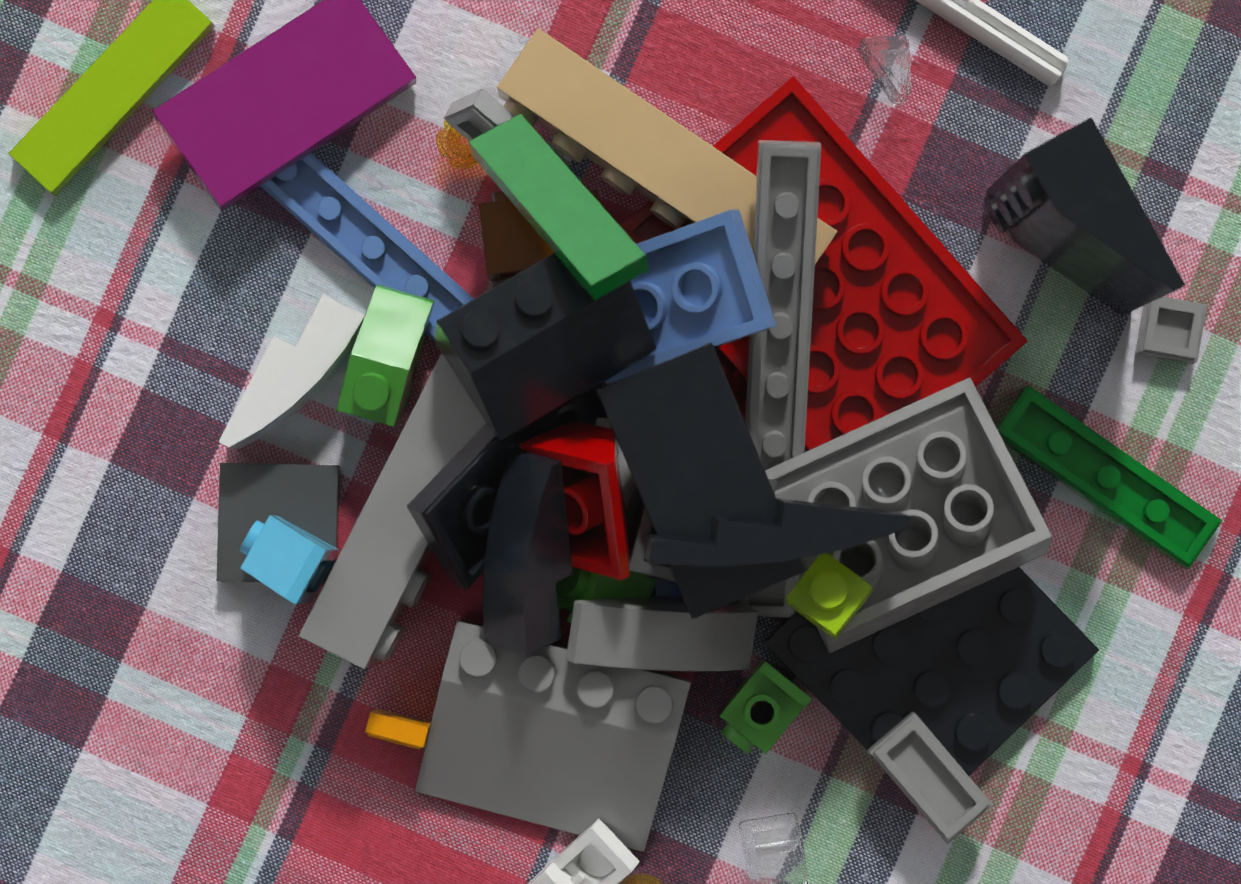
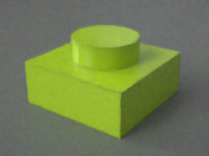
M828 553L820 554L788 594L786 604L836 640L873 593V586Z

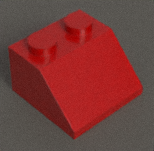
M571 420L520 443V449L555 459L562 463L572 567L617 580L629 577V539L618 449L613 429Z

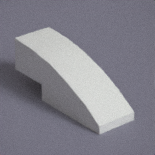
M322 294L296 346L273 336L219 443L239 450L268 434L298 412L330 381L350 356L365 315Z

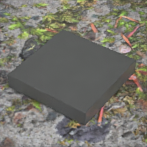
M220 463L216 581L260 582L241 569L247 555L240 552V548L253 524L257 520L265 524L269 515L279 516L338 549L340 466ZM338 555L334 560L331 568L329 569L326 577L324 578L322 584H325L334 564L338 559Z

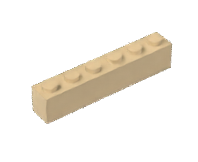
M537 28L497 86L500 99L506 102L504 107L514 116L521 113L532 127L537 123L555 135L551 144L570 159L581 163L586 156L605 170L600 177L617 191L630 197L632 192L636 190L651 200L654 204L650 211L674 229L681 228L683 224L690 225L731 209H739L753 251L757 176ZM818 217L815 264L838 232Z

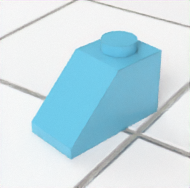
M269 515L265 524L257 520L246 535L240 552L247 555L241 569L296 605L312 602L340 550L279 516Z

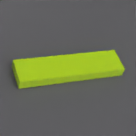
M152 0L8 154L43 187L56 196L209 34L215 25L189 0Z

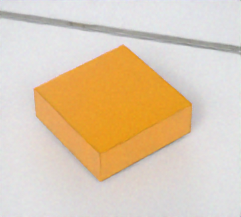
M376 708L370 712L365 733H368L367 736L420 750L426 746L431 723Z

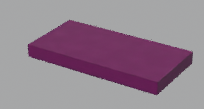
M323 0L152 110V113L222 212L416 84V76L361 0Z

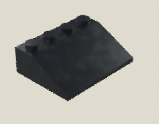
M1092 117L1024 153L986 190L990 198L985 203L986 210L1000 233L1003 234L1008 231L1016 244L1121 316L1185 286L1184 281Z

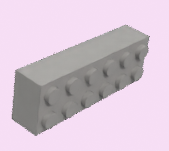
M442 353L299 634V637L362 669L375 665L378 660L383 663L386 659L390 660L405 631L404 627L396 624L405 605L410 608L413 605H418L432 577V574L424 571V568L433 551L406 506L486 424Z

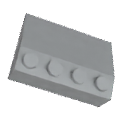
M970 377L765 470L769 479L778 481L775 491L776 499L896 511L910 516L909 526L906 530L849 549L828 553L873 586V593L836 640L817 627L829 653L1048 554L1052 535ZM819 555L801 558L806 571ZM806 572L794 576L796 583Z
M463 619L458 620L444 667L415 792L577 835L584 832L599 818L627 848L644 852L691 684L690 680L657 670L572 663L566 660L568 647L554 643L526 657L485 641L484 625Z

